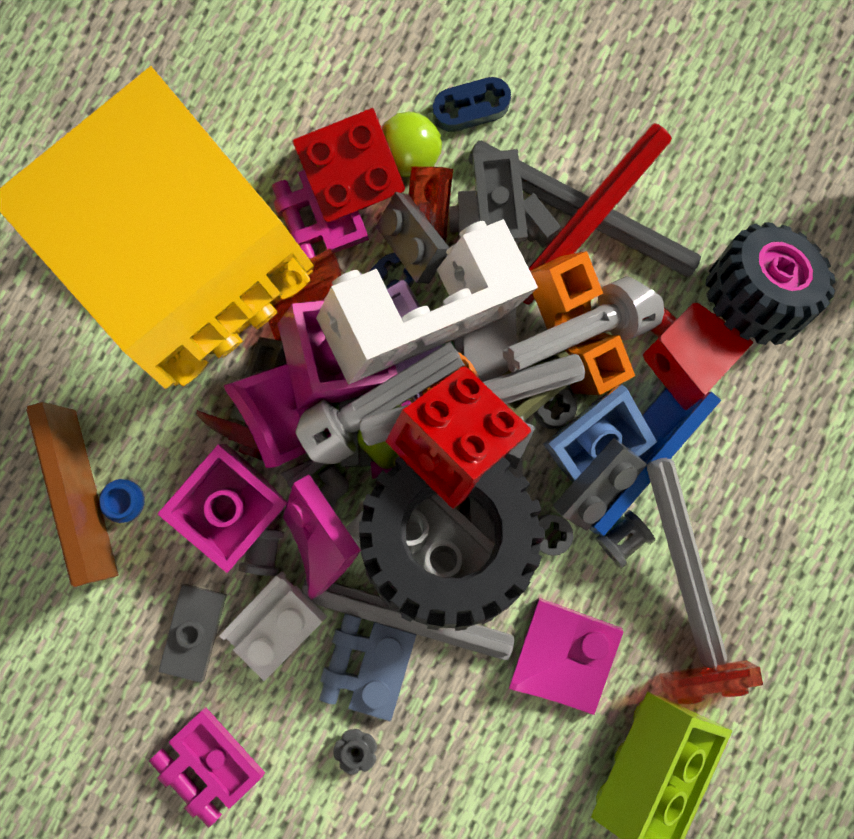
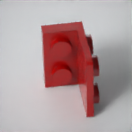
M374 108L292 140L321 213L327 223L392 198L395 192L403 193L405 191V186Z
M462 366L405 407L385 442L454 509L465 500L485 472L527 438L531 428L471 370Z

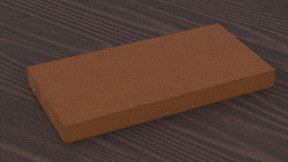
M46 402L27 406L26 411L71 586H82L119 576L104 516L100 509L99 497L76 410Z

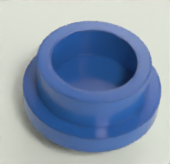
M126 479L114 480L107 484L102 490L99 499L100 509L104 516L116 523L130 522L137 518L142 512L145 503L144 493L140 486Z

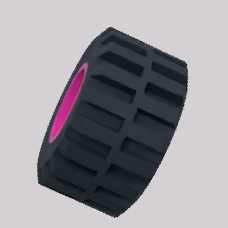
M764 222L760 226L756 223L738 233L709 270L710 274L706 278V286L710 288L706 294L708 301L715 304V307L712 309L717 317L722 316L726 321L724 325L729 330L736 328L741 332L740 337L749 340L751 337L755 338L757 344L766 345L771 341L774 345H778L796 337L830 304L829 301L834 297L835 289L832 285L836 282L835 275L829 271L831 264L828 258L820 254L822 250L816 243H810L807 240V236L799 232L797 234L792 231L791 227L785 225L777 227L774 223Z

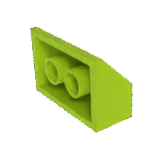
M647 691L644 700L637 705L634 711V722L626 740L620 744L615 753V764L607 781L597 792L596 806L591 814V818L620 839H685L732 734V730L667 698Z

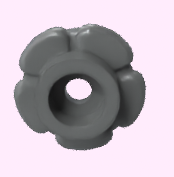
M350 729L342 734L341 740L336 741L333 749L334 758L340 762V768L348 774H357L361 770L366 772L376 762V755L374 754L377 750V744L369 733H364L359 729ZM353 748L359 749L360 754L358 756H354L351 753Z

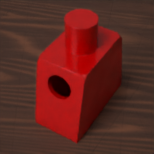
M692 303L678 319L664 307L662 322L650 330L658 339L643 353L645 362L684 410H688L703 398L754 343L751 339L746 340L740 337L741 332L736 328L729 330L724 325L725 321L717 317L699 303Z

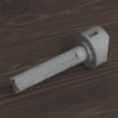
M625 276L602 288L603 294L599 295L597 300L598 307L508 347V349L503 351V359L508 362V369L512 373H516L601 333L609 331L612 335H620L621 340L624 341L633 339L654 329L662 322L664 315L663 299L659 294L629 276Z
M448 342L344 406L340 411L324 399L304 411L297 425L296 435L313 462L339 463L356 452L352 433L360 430L359 421L361 419L398 407L465 365L452 343ZM327 428L331 433V437L329 438L324 432V430Z

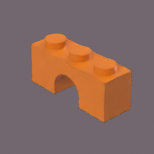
M587 251L560 256L530 271L538 286L533 292V296L547 330L591 311V300L603 294ZM601 333L565 350L569 355H579L585 369L584 379L570 384L574 394L602 395L635 377L620 335Z

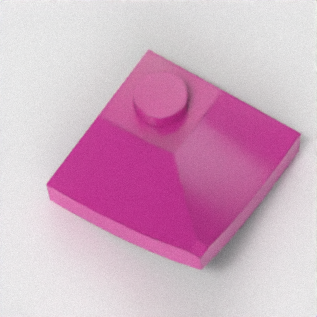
M287 363L224 385L225 391L238 408L252 433L266 468L280 466L307 453L296 435V429L302 414L310 407L297 409ZM328 428L325 429L324 432L326 433L327 437H331V433L328 430Z
M307 475L293 483L283 519L289 527L301 554L306 573L308 596L312 600L324 593L348 569L361 550L311 476Z
M539 598L509 689L545 698L595 715L624 633L623 628Z

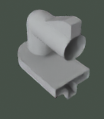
M310 459L281 472V475L292 489L293 483L307 475L311 476L326 463L313 462ZM331 464L317 475L325 483L320 491L333 509L336 501L348 491L349 483L334 464Z

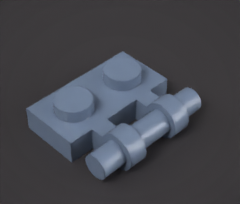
M345 613L341 628H336L332 643L335 644L329 667H324L320 681L324 684L319 700L328 704H336L340 689H348L354 691L348 709L391 722L417 634L374 622L370 637L357 634L362 618ZM352 649L365 652L359 675L346 672Z

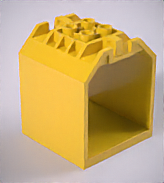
M152 66L148 67L0 187V213L120 349L165 389L170 388L172 385L186 386L204 371L209 364L208 360L214 355L218 359L229 355L244 342L239 337V334L250 325L257 330L265 325L278 313L273 306L281 299L284 301L300 292L310 282L309 276L313 274L312 268H314V265L281 220Z

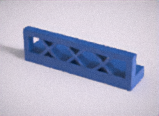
M665 387L642 414L657 442L639 457L647 465L649 462L660 458L671 459L720 403L721 399L713 392H708L688 410H684ZM647 466L637 476L635 482L625 489L610 505L604 516L589 528L594 534L605 536L650 484Z

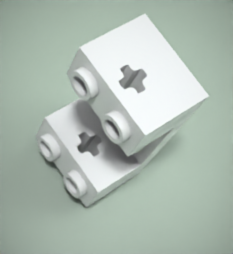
M504 219L488 226L485 221H479L471 224L459 233L461 238L456 244L447 249V257L437 269L449 297L443 301L445 306L430 311L428 306H422L401 318L377 269L362 275L359 270H353L337 277L332 282L333 286H331L328 295L324 298V303L316 319L348 385L505 318L538 288Z

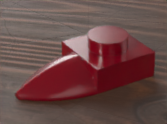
M197 410L196 415L209 428L228 438V440L240 443L238 452L263 460L248 427Z

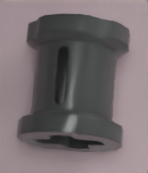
M562 389L533 413L538 424L547 429H558L575 417L577 402L569 390ZM553 398L558 399V406L565 409V413L559 414L555 419L551 418L550 410L544 409V405L550 403Z
M631 510L624 514L625 519L608 534L596 537L598 544L620 568L627 565L626 559L645 543L651 545L656 541L646 524ZM628 534H633L622 545H618V543L621 540H623Z
M557 515L540 516L538 519L540 527H545V530L549 529L550 522H554V529L561 531L560 540H553L550 547H548L547 540L544 539L541 542L540 551L551 556L566 552L572 545L574 538L570 523Z
M266 528L246 551L245 560L239 563L238 570L256 575H278L279 568L275 566L278 542L284 538V531Z

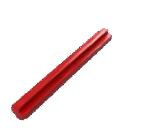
M656 123L648 127L530 265V271L560 256L577 252L671 143L672 137L664 127ZM533 293L523 303L527 305L532 304L535 300Z

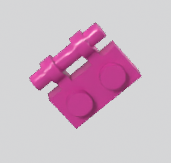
M304 170L298 172L304 187L302 189L292 192L287 180H281L272 185L276 197L274 206L278 216L284 218L289 233L312 263L317 260L312 246L316 242L324 240L328 253L331 255L369 240L359 211L330 223L324 220ZM310 205L317 223L305 228L299 211L301 208Z
M206 707L169 741L170 745L180 755L175 761L163 748L149 760L151 765L160 774L157 779L165 788L170 785L187 804L184 809L190 816L194 818L197 815L208 828L222 815L211 802L216 796L230 809L265 774L263 769ZM190 766L207 786L200 790L184 772L187 767Z

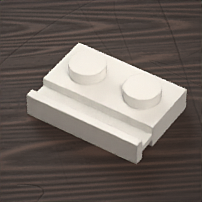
M283 572L276 575L219 635L223 640L227 639L235 647L233 649L235 653L263 681L327 618L297 586L294 587L285 578L286 575Z

